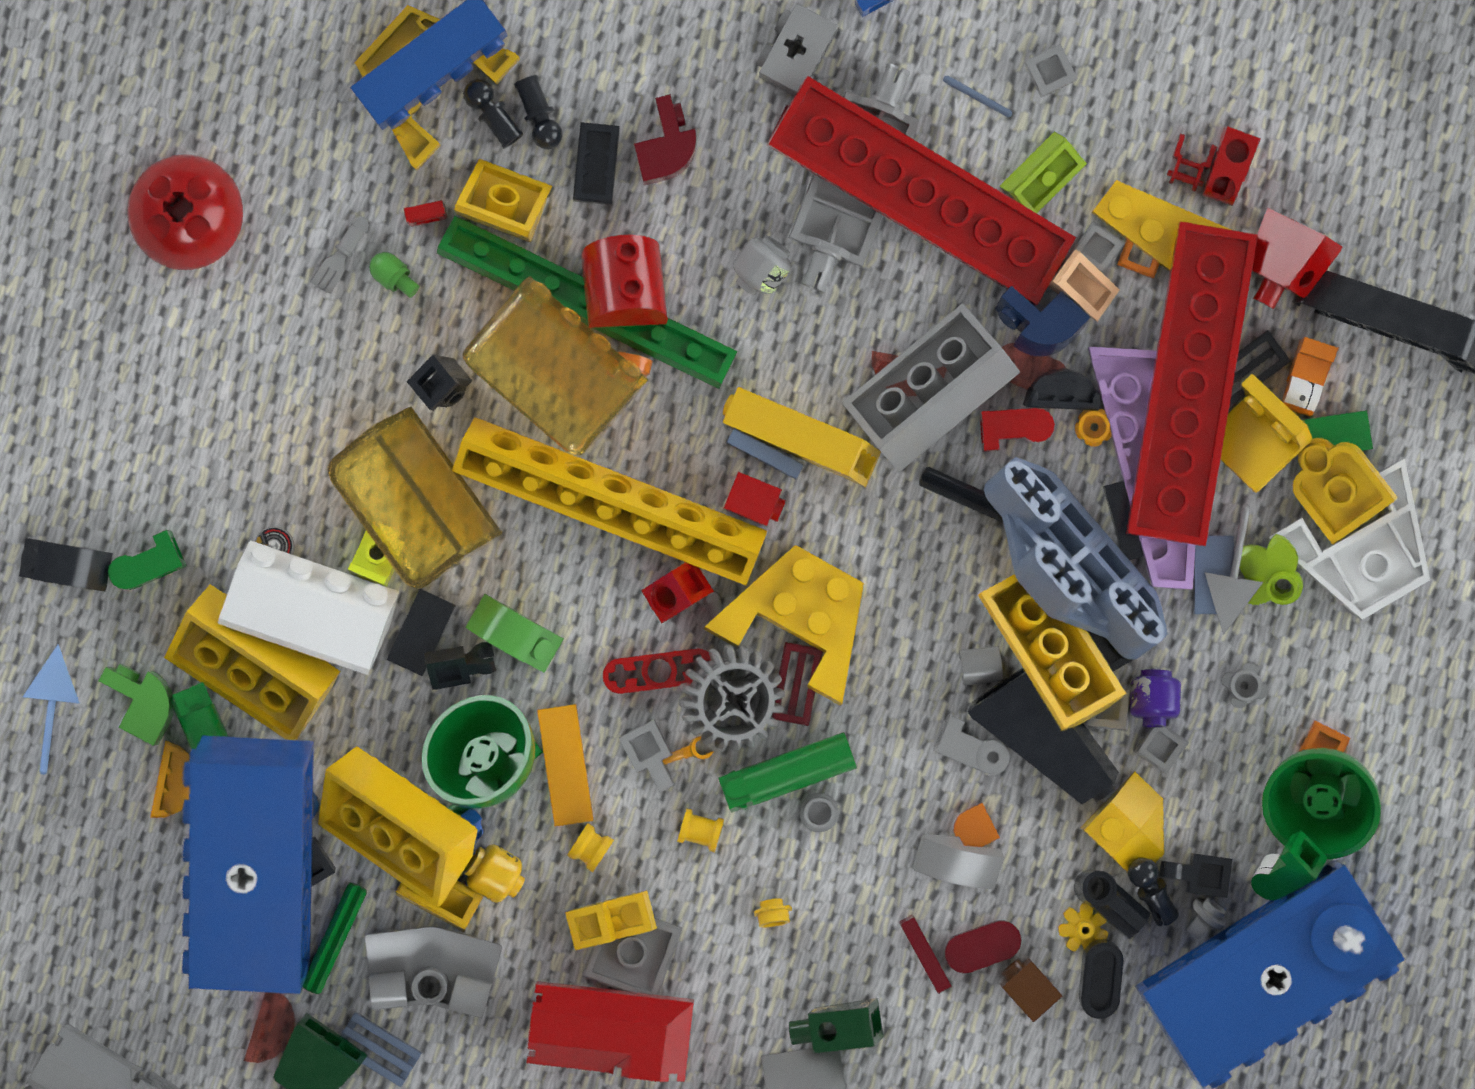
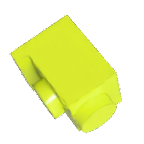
M378 524L376 531L367 527L356 554L348 567L349 573L387 587L405 547L403 542L398 541L400 533ZM375 546H381L385 549L383 558L375 560L370 556V551Z

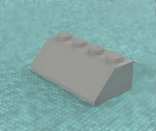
M962 303L843 401L842 404L888 461L900 472L1016 377L1020 371L1003 348Z

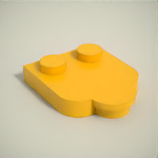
M1313 438L1298 453V463L1301 470L1293 481L1294 495L1332 545L1397 499V495L1363 451L1355 444L1342 442L1333 445L1326 439Z

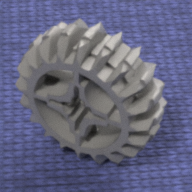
M725 645L723 657L714 648L710 649L709 656L711 661L707 663L703 658L698 657L696 658V663L701 669L697 673L692 669L686 670V675L693 681L691 684L682 683L680 685V689L689 694V696L679 699V705L682 708L689 709L682 715V719L686 723H693L689 731L694 736L702 734L701 742L707 746L715 740V747L723 751L729 742L733 751H739L741 740H743L749 748L754 747L755 741L753 736L755 734L759 735L762 739H767L768 734L763 729L767 723L771 727L778 726V722L771 717L772 713L784 712V707L775 703V700L785 697V691L780 688H774L780 684L782 678L777 673L771 674L775 666L769 660L762 663L763 655L760 652L755 651L749 656V649L746 646L741 645L735 655L733 647ZM730 669L751 671L745 677L741 675L733 681H727L720 675V673ZM711 683L714 688V697L707 705L709 709L704 712V695L708 685ZM759 685L760 700L756 711L753 713L750 708V700L754 693L757 692L755 687ZM722 686L736 694L735 696L738 698L736 702L742 708L741 710L734 704L729 703L726 699L727 693L722 689ZM734 715L739 716L744 721L742 724L733 727L713 725L719 719L724 721L729 716Z

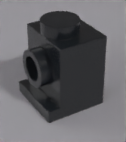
M432 355L408 379L407 383L428 409L434 411L437 407L447 408L459 402L463 398L466 388L472 382V379L454 358Z

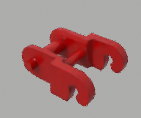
M1180 133L1172 158L1177 160L1173 171L1168 170L1167 175L1171 176L1169 183L1172 184L1175 179L1193 185L1192 191L1195 192L1198 186H1203L1204 182L1200 180L1203 169L1208 170L1210 168L1217 146L1211 144L1206 161L1201 164L1182 158L1183 156L1180 154L1185 135ZM1180 163L1198 169L1196 177L1178 172Z

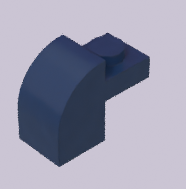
M1011 286L1001 296L995 307V310L999 312L1000 320L1007 327L1021 332L1013 346L1021 352L1032 356H1049L1060 352L1084 329L1090 319V316L1062 291L1040 312Z

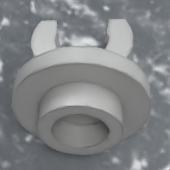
M1199 897L1194 900L1192 905L1197 913L1188 923L1190 926L1187 928V931L1199 940L1211 926L1219 930L1226 926L1227 922L1224 918L1226 912L1217 901L1212 898L1205 900Z

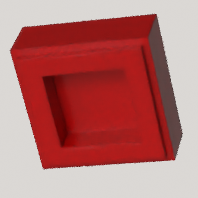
M442 200L403 208L406 222L411 227L446 220L448 217Z

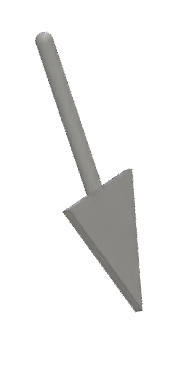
M1249 504L1242 506L1230 577L1204 572L1223 635L1263 583L1238 578L1250 511Z

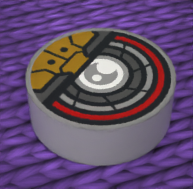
M265 528L255 539L256 543L291 555L294 553L295 543L293 537L283 528Z

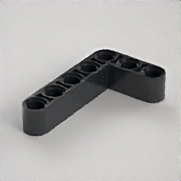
M1327 270L1306 297L1302 298L1295 294L1292 302L1299 307L1301 304L1310 306L1315 309L1314 313L1438 354L1458 372L1462 373L1465 370L1475 374L1474 319Z

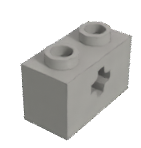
M796 3L792 12L785 9L775 27V31L780 33L773 46L766 44L756 62V65L762 67L759 71V77L795 96L805 77H813L837 32L838 25ZM798 40L802 42L801 50L805 54L797 53L792 59L788 56V48L785 45H794Z

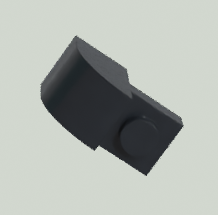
M26 538L21 556L19 576L48 583L106 592L109 577L108 571L113 553Z

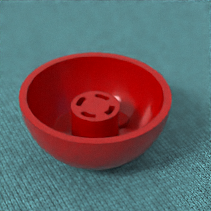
M195 155L170 156L151 165L137 179L129 196L127 208L128 224L139 248L153 261L177 270L199 269L219 260L235 243L243 222L242 198L232 177L213 161ZM178 198L180 199V201L176 202L173 207L170 206V205H172L176 200H178Z

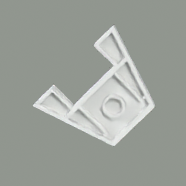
M1405 458L1379 472L1397 495L1396 501L1385 508L1388 513L1336 542L1334 545L1322 551L1303 518L1267 537V539L1271 540L1275 534H1279L1288 539L1298 553V566L1360 620L1365 619L1430 581Z

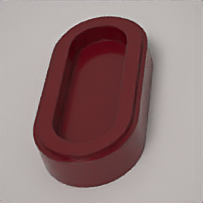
M993 921L950 938L945 946V959L948 965L956 972L971 973L1014 957L1021 947V934L1017 927L1009 921Z

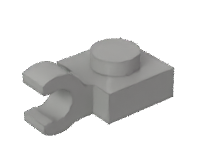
M655 720L619 737L636 773L648 768L659 792H663L675 785L662 761L672 756V753Z

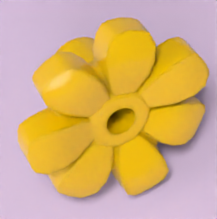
M1086 903L1080 905L1079 913L1071 907L1067 908L1063 915L1068 923L1058 926L1059 935L1069 937L1066 947L1071 951H1076L1080 945L1085 950L1091 942L1108 938L1107 930L1100 928L1107 921L1098 913L1093 915V908ZM1083 927H1087L1086 932H1082Z

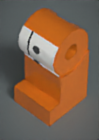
M1307 337L1299 340L1281 400L1290 410L1309 417L1313 415L1331 364L1334 363L1338 347Z

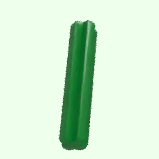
M351 882L347 884L308 969L303 984L305 990L314 994L322 992L365 899L367 890L364 887Z

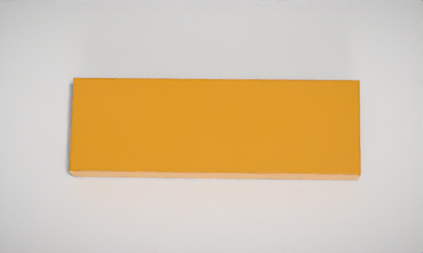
M577 704L537 710L554 826L594 821Z

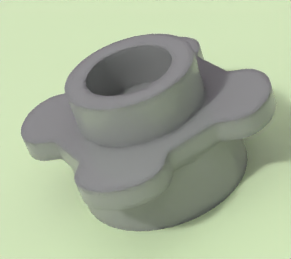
M1253 663L1244 664L1241 670L1234 673L1226 672L1222 677L1223 686L1229 689L1232 696L1231 704L1236 708H1243L1248 701L1256 698L1263 699L1267 695V686L1262 684L1260 677L1257 675L1259 669ZM1242 682L1248 683L1247 689L1241 688Z

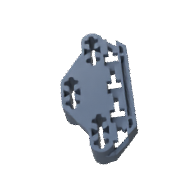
M1014 457L986 482L984 487L985 496L1003 518L1015 577L1047 615L1105 637L1118 653L1129 660L1138 659L1168 635L1162 606L1156 590L1054 472L1037 464Z

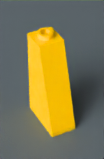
M740 387L737 388L735 395L731 394L728 397L723 408V416L725 417L722 423L728 427L735 428L754 439L864 487L867 486L881 454L880 450L862 438Z

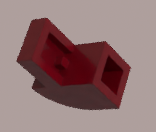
M671 94L655 98L664 136L634 143L644 186L677 177L687 169L696 152V130L679 131V127L686 126L681 103L673 104Z

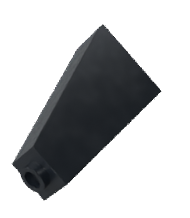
M1023 668L980 695L971 703L967 712L972 719L1079 803L1084 804L1092 798L1096 802L1100 801L1115 789L1113 785L1119 771L1086 726L1082 723L1062 731Z

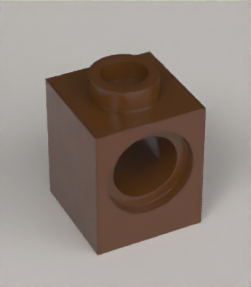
M1019 958L1016 959L1001 973L1005 978L1000 983L1001 987L1033 1023L1063 997L1029 958L1023 963Z

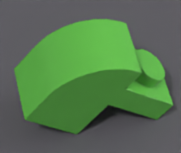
M484 594L465 627L500 650L544 673L564 640L559 635L487 594Z
M119 664L117 669L105 667L99 682L133 699L118 728L153 746L159 745L174 714L170 701L173 694L168 683L154 671H148L143 682H140L138 678L141 674L123 664Z

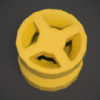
M587 823L567 856L573 860L580 859L585 863L586 869L594 872L614 839L609 836H600L595 832V827Z

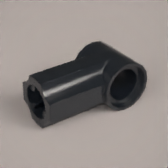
M1089 869L1080 873L1074 881V891L1078 899L1092 907L1127 939H1131L1148 922L1151 913L1120 887L1109 873ZM1098 877L1103 883V891L1100 896L1093 899L1088 894L1087 887L1091 879Z

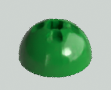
M493 695L469 697L445 710L431 726L422 749L423 773L432 790L441 798L454 805L472 809L495 806L511 798L527 781L535 759V739L527 718L515 704L507 699Z
M1310 748L1291 755L1275 768L1263 791L1262 810L1270 831L1284 846L1291 835L1302 830L1328 858L1327 860L1353 854L1370 841L1380 822L1381 798L1374 778L1357 759L1335 749Z

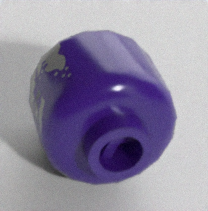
M1145 669L1141 670L1140 676L1131 680L1130 713L1136 718L1143 719L1142 726L1163 728L1166 727V720H1172L1179 716L1181 682L1172 677V671Z

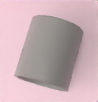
M999 646L959 651V658L962 661L963 686L1003 681Z

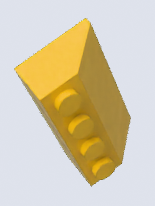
M1015 574L978 594V597L1062 731L1078 726L1105 711L1126 694L1086 630L1047 615L1019 583Z
M209 584L186 611L164 658L199 682H204L205 686L284 739L298 740L330 692L341 671L325 660L218 624L227 594Z
M358 746L325 770L318 825L425 900L439 907L473 856L477 828Z

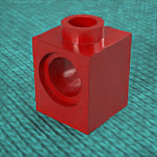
M738 472L723 509L767 527L770 519L778 522L786 500L779 498L782 489Z
M686 562L641 590L661 624L714 592L700 568Z

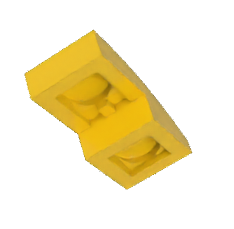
M647 890L565 912L575 950L609 943L616 939L657 929Z

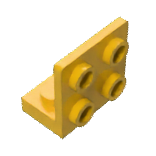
M1251 374L1241 383L1246 397L1228 413L1220 460L1253 492L1257 493L1300 453L1313 438L1308 426L1258 378Z

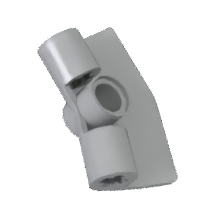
M423 927L365 935L370 971L369 989L373 1010L424 1004L435 1005L483 1018L502 951V945L440 927ZM428 975L436 977L440 981L441 991L434 996L423 994L419 987L420 979Z

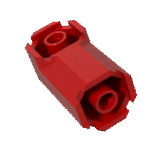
M537 981L534 993H541L542 996L537 995L536 1002H533L528 1049L535 1051H529L527 1055L528 1064L613 1074L615 1067L622 1068L621 1076L626 1078L669 1082V1074H677V1082H685L694 999Z

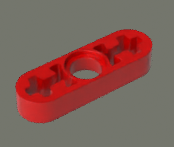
M696 648L617 658L605 666L603 682L610 691L618 694L678 687L682 683L691 684L693 680L686 675V672H682L685 680L676 681L677 666L673 657L682 656L681 664L693 662V656L697 654L701 655V658L705 661H711L709 651ZM657 659L665 660L671 667L670 677L661 683L653 681L648 675L650 663ZM635 661H643L642 677L646 685L637 686L638 678L627 679L625 687H618L617 681H610L609 673L615 672L616 665L622 664L624 671L637 670L634 664Z

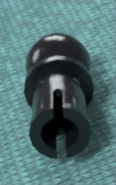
M532 75L515 82L514 86L517 88L527 113L524 119L526 122L534 120L535 123L532 130L533 141L542 149L548 150L557 147L562 141V128L556 121L548 117V114L553 112L554 108L553 106H548L539 84L538 76Z
M474 79L465 86L463 98L466 104L473 109L483 112L478 120L480 123L485 121L502 144L503 149L511 146L523 136L524 133L519 130L504 110L505 103L503 100L496 104L494 103V90L491 84L482 79Z
M1137 858L1129 865L1128 877L1133 885L1139 887L1137 891L1139 899L1145 901L1156 925L1162 926L1163 922L1165 926L1172 924L1178 918L1179 912L1167 894L1165 880L1158 878V867L1151 859Z

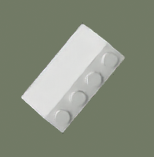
M249 541L234 573L218 624L368 675L389 630L399 591L269 546Z

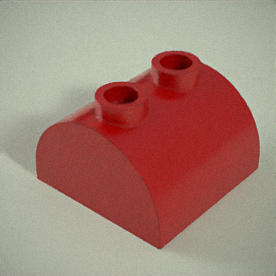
M616 235L596 240L583 249L581 258L589 328L667 324L668 317L660 245L655 239L642 235Z

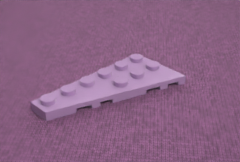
M1088 347L1102 404L1110 422L1111 437L1131 506L1157 351ZM1139 536L1152 587L1193 589L1195 545Z

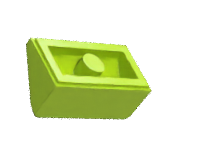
M1054 131L999 187L1010 198L1038 213L1087 163L1064 136Z

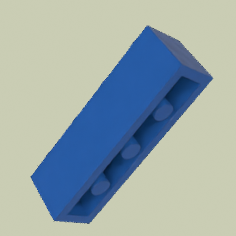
M466 0L350 88L382 130L388 126L391 129H395L411 116L408 111L421 102L425 106L436 99L442 93L440 87L450 79L457 82L473 70L471 64L482 55L490 58L505 46L502 40L508 37L507 32L483 0Z

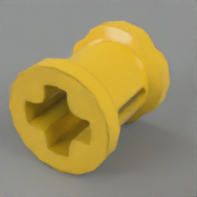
M686 808L677 842L683 843L686 840L707 846L710 852L715 853L724 819L712 820L693 814L692 809Z

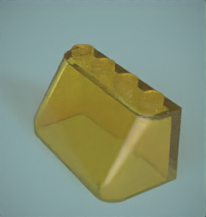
M530 276L516 288L470 341L462 353L465 363L471 370L556 444L573 455L584 454L598 441L649 380L641 373L635 363L623 358L611 347L605 337L592 331L581 321L579 315L574 310L562 305L551 295L550 290L544 284L535 281Z
M410 406L372 425L334 456L328 466V475L332 484L403 582L412 588L420 589L431 584L503 534V532L463 477L452 471L453 463Z

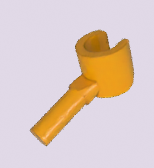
M697 736L691 740L689 746L671 752L672 756L662 761L665 765L690 757L707 759L714 751L707 752L704 755L698 754L695 746L701 740V736Z

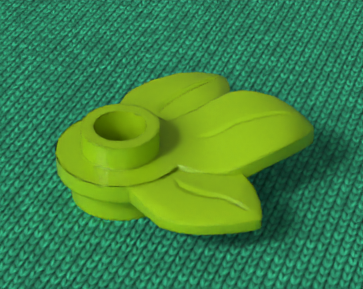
M1275 534L1271 538L1267 549L1260 545H1243L1239 567L1245 577L1243 579L1263 582L1248 604L1260 605L1272 601L1279 605H1288L1300 597L1303 590V580L1296 571L1299 556L1295 547L1284 536ZM1286 579L1290 582L1291 587L1280 589L1277 581Z

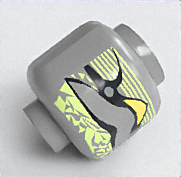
M765 235L763 239L758 237L751 238L734 260L733 268L739 276L736 283L751 295H755L757 291L764 294L775 292L791 270V262L788 259L790 256L789 250L768 235Z

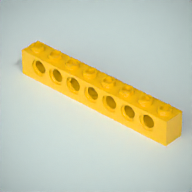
M474 417L462 438L452 469L453 472L743 585L748 583L767 534V530Z

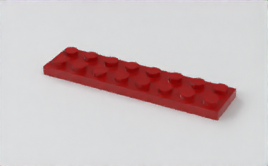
M809 76L805 77L766 145L1007 290L1013 286L1034 306L1039 304L1076 239L1072 234Z
M1181 221L1178 223L1127 534L1206 546L1258 234Z

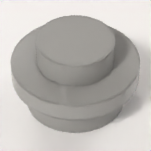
M825 793L809 795L800 806L802 823L806 828L814 832L828 831L836 824L839 817V808L836 801Z

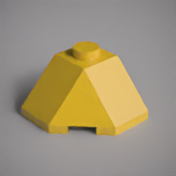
M1134 771L1080 828L1127 873L1129 865L1137 858H1149L1156 863L1164 855L1163 798Z

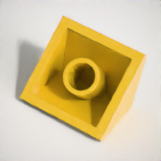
M479 159L455 204L454 211L458 216L531 243L552 186Z

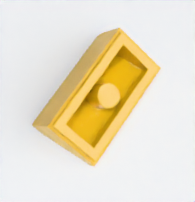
M456 881L439 907L434 906L403 883H400L395 894L462 932H465L483 896L459 881Z

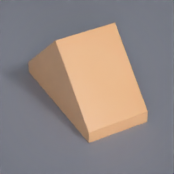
M1076 249L1071 253L1048 286L1057 294L1062 291L1097 322L1120 291L1094 264Z

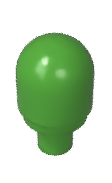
M389 252L378 253L372 258L369 266L370 273L383 287L393 292L399 289L409 298H412L417 293L420 286L408 277L410 270L399 258Z

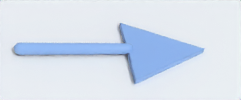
M59 644L23 695L24 698L48 700L39 769L42 775H45L48 770L56 701L80 704Z

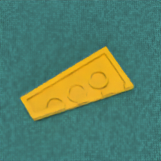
M1117 180L1091 212L1124 238L1133 242V245L1149 257L1158 261L1169 272L1177 227L1180 221L1231 230Z

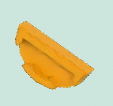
M165 740L150 818H166L183 810L184 801L189 800L190 786L183 785V770L185 762L190 761V754L180 745Z

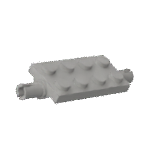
M887 63L876 95H871L870 98L848 90L844 93L843 97L913 138L919 120L899 110L900 106L897 104L907 77L910 75L908 70L901 68L897 72L899 66ZM815 174L812 175L788 238L812 247L811 250L814 251V254L801 284L809 288L810 286L813 287L817 274H819L813 289L825 293L826 285L836 260L840 261L842 259L857 266H863L883 215Z

